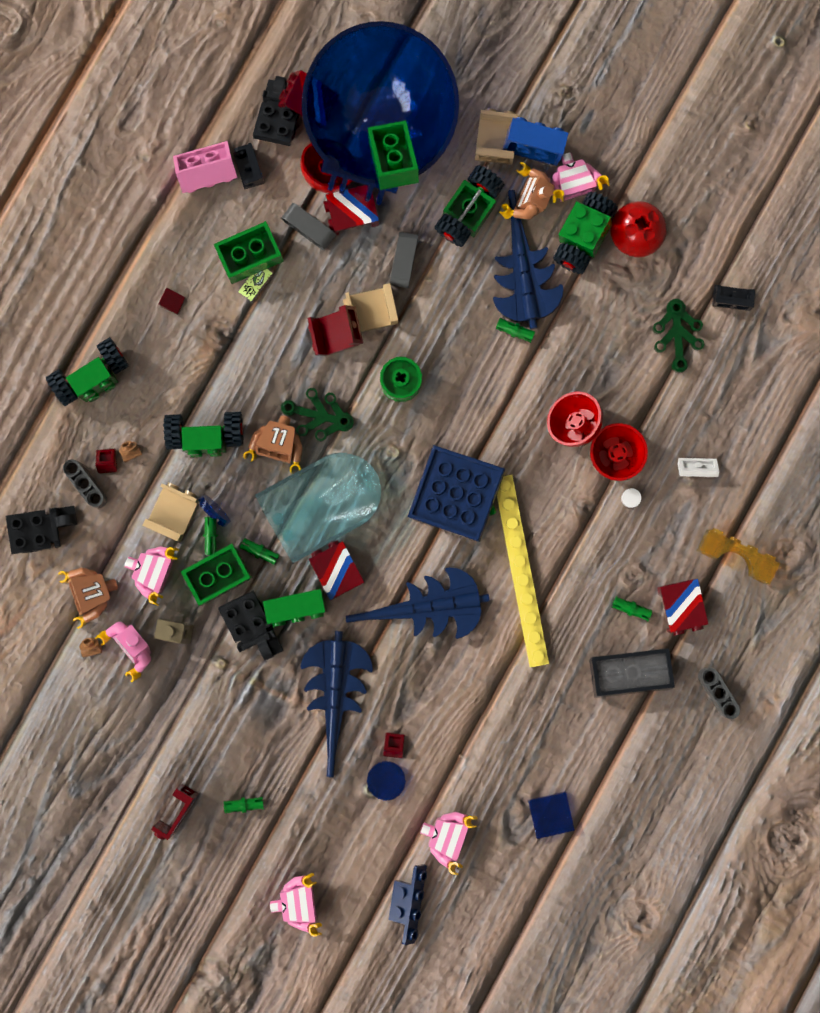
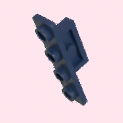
M424 864L414 866L411 883L400 880L394 881L388 920L405 925L403 945L414 944L418 937V921L421 917L420 908L424 898V882L427 878V865Z

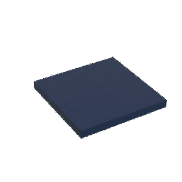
M433 445L408 517L480 542L506 469Z

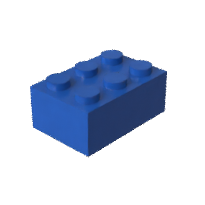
M522 117L513 118L507 130L503 150L514 151V155L557 166L564 154L569 133L564 132L563 129L558 127H546L545 124L540 122H527Z

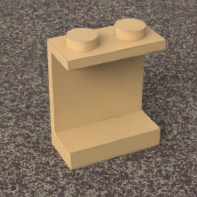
M490 108L481 110L475 160L512 165L514 151L503 150L510 123L513 118L519 117V114H515L512 111L496 112V110Z
M390 283L384 284L383 288L354 295H349V292L345 293L346 299H343L344 305L356 307L361 332L398 324Z
M168 482L167 485L161 484L162 491L149 519H145L142 526L181 542L200 500L195 498L196 494L187 490L185 493L178 491V486Z

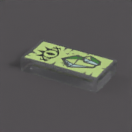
M265 269L247 277L237 290V293L253 304L275 273L270 269Z

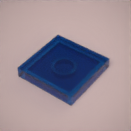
M566 791L528 800L537 839L575 831Z

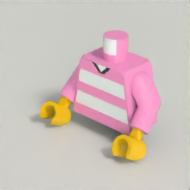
M571 153L563 154L561 158L563 165L557 167L556 173L553 174L551 184L555 186L552 194L553 203H556L557 198L560 199V202H564L565 200L588 194V192H595L597 184L599 190H603V184H607L608 187L610 186L609 178L601 175L590 164L585 163L583 159L574 161Z
M161 546L151 548L146 553H141L139 559L128 557L125 567L134 570L132 579L135 580V586L154 605L159 606L156 602L158 597L163 599L161 594L173 562L178 559L174 557V552L179 551L178 548Z
M117 622L95 637V639H102L101 646L113 638L135 664L133 669L126 672V677L132 676L130 682L141 677V672L151 661V651L148 644L132 625L126 626L123 622Z
M452 812L437 818L434 826L425 822L422 825L420 834L430 837L428 844L431 853L439 863L449 869L451 874L459 875L455 872L456 866L463 868L462 864L456 862L468 828L477 827L471 823L472 819H478L477 816Z
M310 873L307 876L294 877L285 884L280 893L281 900L270 901L271 913L282 912L283 921L315 937L322 934L316 929L322 927V924H313L317 918L313 885L317 884V882L311 881L310 878L314 876V873Z

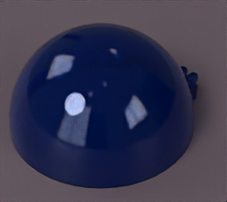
M385 21L367 22L350 27L340 32L324 45L310 65L303 85L302 115L310 142L323 159L320 171L331 174L327 190L332 191L335 179L338 176L342 177L339 187V193L344 194L348 180L368 185L365 195V201L368 202L372 197L374 187L379 188L376 198V204L381 205L385 191L397 194L398 187L380 190L369 145L368 127L406 120L419 175L434 165L450 144L459 115V93L456 78L450 64L440 49L430 39L415 29Z

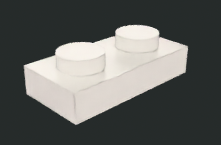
M678 458L677 465L680 476H719L717 459Z

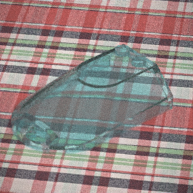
M334 453L319 459L257 493L255 497L282 547L294 564L366 523L378 508L381 498V485L376 471L366 460L352 454Z

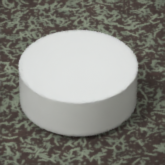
M627 489L623 492L621 501L624 506L634 508L640 504L641 494L636 489Z

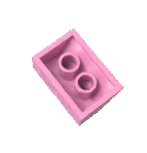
M228 141L173 156L175 172L182 193H192L197 189L210 188L215 184L231 182L237 178Z

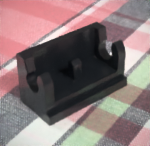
M252 143L235 148L233 154L244 189L264 184Z
M714 285L712 306L750 311L754 308L755 289Z

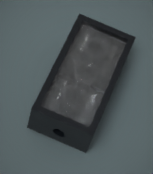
M669 648L591 657L589 659L594 698L675 688Z

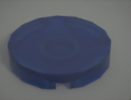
M203 494L198 499L202 509L211 518L218 519L219 525L225 527L230 523L227 514L210 497Z
M391 761L378 762L371 768L367 777L368 789L372 795L385 801L398 797L404 790L406 782L405 774L401 767Z

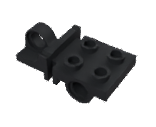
M276 76L275 80H268L266 90H264L262 95L263 102L261 103L254 128L253 139L291 146V142L295 138L299 114L287 106L282 108L278 106L280 102L279 96L287 88V79L285 77Z
M75 506L49 508V515H46L45 510L5 516L11 554L51 549V543L55 544V548L61 547L58 528L77 525Z
M254 590L218 607L235 643H237L239 652L257 644L263 659L266 661L283 651L273 627H270L271 624H267L265 610Z

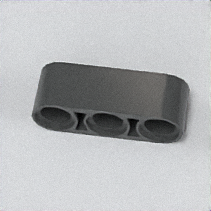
M292 203L281 217L287 225L323 251L326 250L336 237V234L295 203Z
M405 232L399 233L390 285L409 288L419 235Z
M73 459L67 460L63 465V471L81 496L92 507H104L107 503V496L84 465ZM73 464H77L78 469L76 473L71 474L70 467ZM88 479L89 486L83 489L81 483L83 480ZM96 494H99L101 497L98 504L93 502V497Z
M702 668L698 673V679L719 713L728 719L737 718L740 714V707L719 673L713 668ZM711 671L713 677L707 682L704 675L706 672ZM717 688L723 690V695L720 698L715 696ZM731 704L733 712L727 715L725 708Z

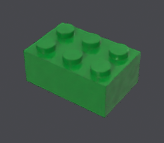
M406 120L368 127L369 145L380 190L419 183L418 166Z
M266 221L214 244L231 284L284 262Z
M230 544L181 571L199 606L207 604L253 578L235 544Z
M323 589L263 601L267 624H272L273 627L286 625L287 620H292V623L305 621L304 617L310 615L311 619L324 617L323 613L327 612Z

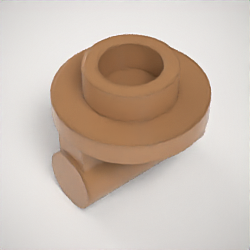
M126 441L119 449L124 462L142 455V451L136 442Z
M86 638L79 646L83 658L102 653V648L95 638Z

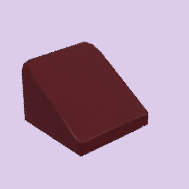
M166 288L159 301V306L178 315L186 297Z
M116 449L96 450L95 466L98 473L117 472Z
M386 733L383 756L402 758L405 735Z

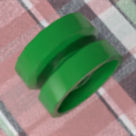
M396 357L384 364L380 372V385L383 393L389 399L395 402H406L412 400L419 393L422 384V373L419 366L413 360L407 357ZM402 377L404 378L405 382H397L398 378Z

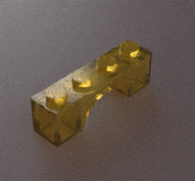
M713 528L712 530L705 531L696 551L712 559H718L726 552L736 553L747 563L749 577L765 585L771 584L780 563L775 561V557L766 553L762 555L753 546L748 545L745 547L740 544L741 541L731 536L727 538L718 529Z

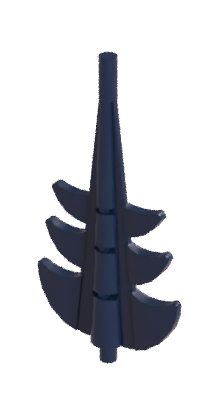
M509 190L507 192L509 205L514 210L517 204L515 190ZM512 216V255L506 257L496 256L495 260L501 266L513 269V273L505 276L494 275V278L503 288L514 290V294L506 298L493 297V301L497 310L504 317L512 321H529L530 329L533 330L538 328L536 320L549 316L558 308L563 297V285L560 284L558 287L549 290L541 289V285L545 284L553 275L555 265L552 264L542 269H537L534 265L544 259L548 252V247L537 251H530L521 219Z
M445 568L450 578L449 590L445 591L439 581L433 577L424 576L428 585L427 596L423 597L419 588L407 582L406 585L410 593L409 601L365 613L346 615V622L413 619L414 636L416 637L424 629L426 618H431L434 624L433 637L435 638L445 630L449 617H453L457 624L455 638L459 639L467 636L476 628L481 616L480 603L489 602V594L479 595L474 579L465 571L458 568Z
M335 631V640L321 641L310 647L303 656L300 666L301 669L311 666L323 669V673L312 677L307 682L304 691L307 692L313 689L324 691V696H320L310 702L307 710H325L328 756L326 777H334L335 756L343 711L362 712L360 706L354 700L346 697V693L350 691L367 693L362 682L355 676L350 675V671L353 669L373 671L371 659L360 645L350 641H342L343 631Z

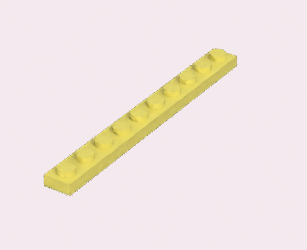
M507 475L503 476L496 497L529 667L549 664L513 476Z

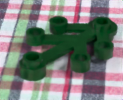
M680 299L669 301L666 306V315L652 327L655 334H661L665 330V325L673 318V327L661 341L655 343L654 350L657 353H662L666 349V345L674 337L676 359L672 362L671 367L675 373H683L688 367V362L683 356L682 337L696 351L704 347L702 339L695 338L681 325V319H683L694 332L700 331L703 327L701 320H695L685 311V304ZM673 306H679V311H675ZM694 323H698L700 328H694ZM656 325H660L662 327V330L657 331L655 328ZM696 341L701 343L700 348L695 346ZM657 344H662L663 350H659ZM679 361L683 362V368L678 367L677 363Z
M309 388L306 391V396L313 402L317 411L296 406L291 400H286L281 405V410L286 416L298 414L314 418L313 421L306 425H299L296 432L300 437H305L309 431L325 422L334 423L325 430L320 429L316 431L315 438L322 442L338 430L342 432L349 431L354 425L353 417L349 413L342 412L333 393L325 395V402L331 405L335 415L327 413L318 398L317 390L314 388ZM315 391L316 394L314 397H309L308 393ZM330 395L334 397L332 402L327 401V397ZM288 404L292 405L290 411L285 410V406ZM344 418L348 420L346 425L341 424V420ZM302 427L306 429L304 434L299 433V429ZM320 432L324 433V438L322 439L317 437Z

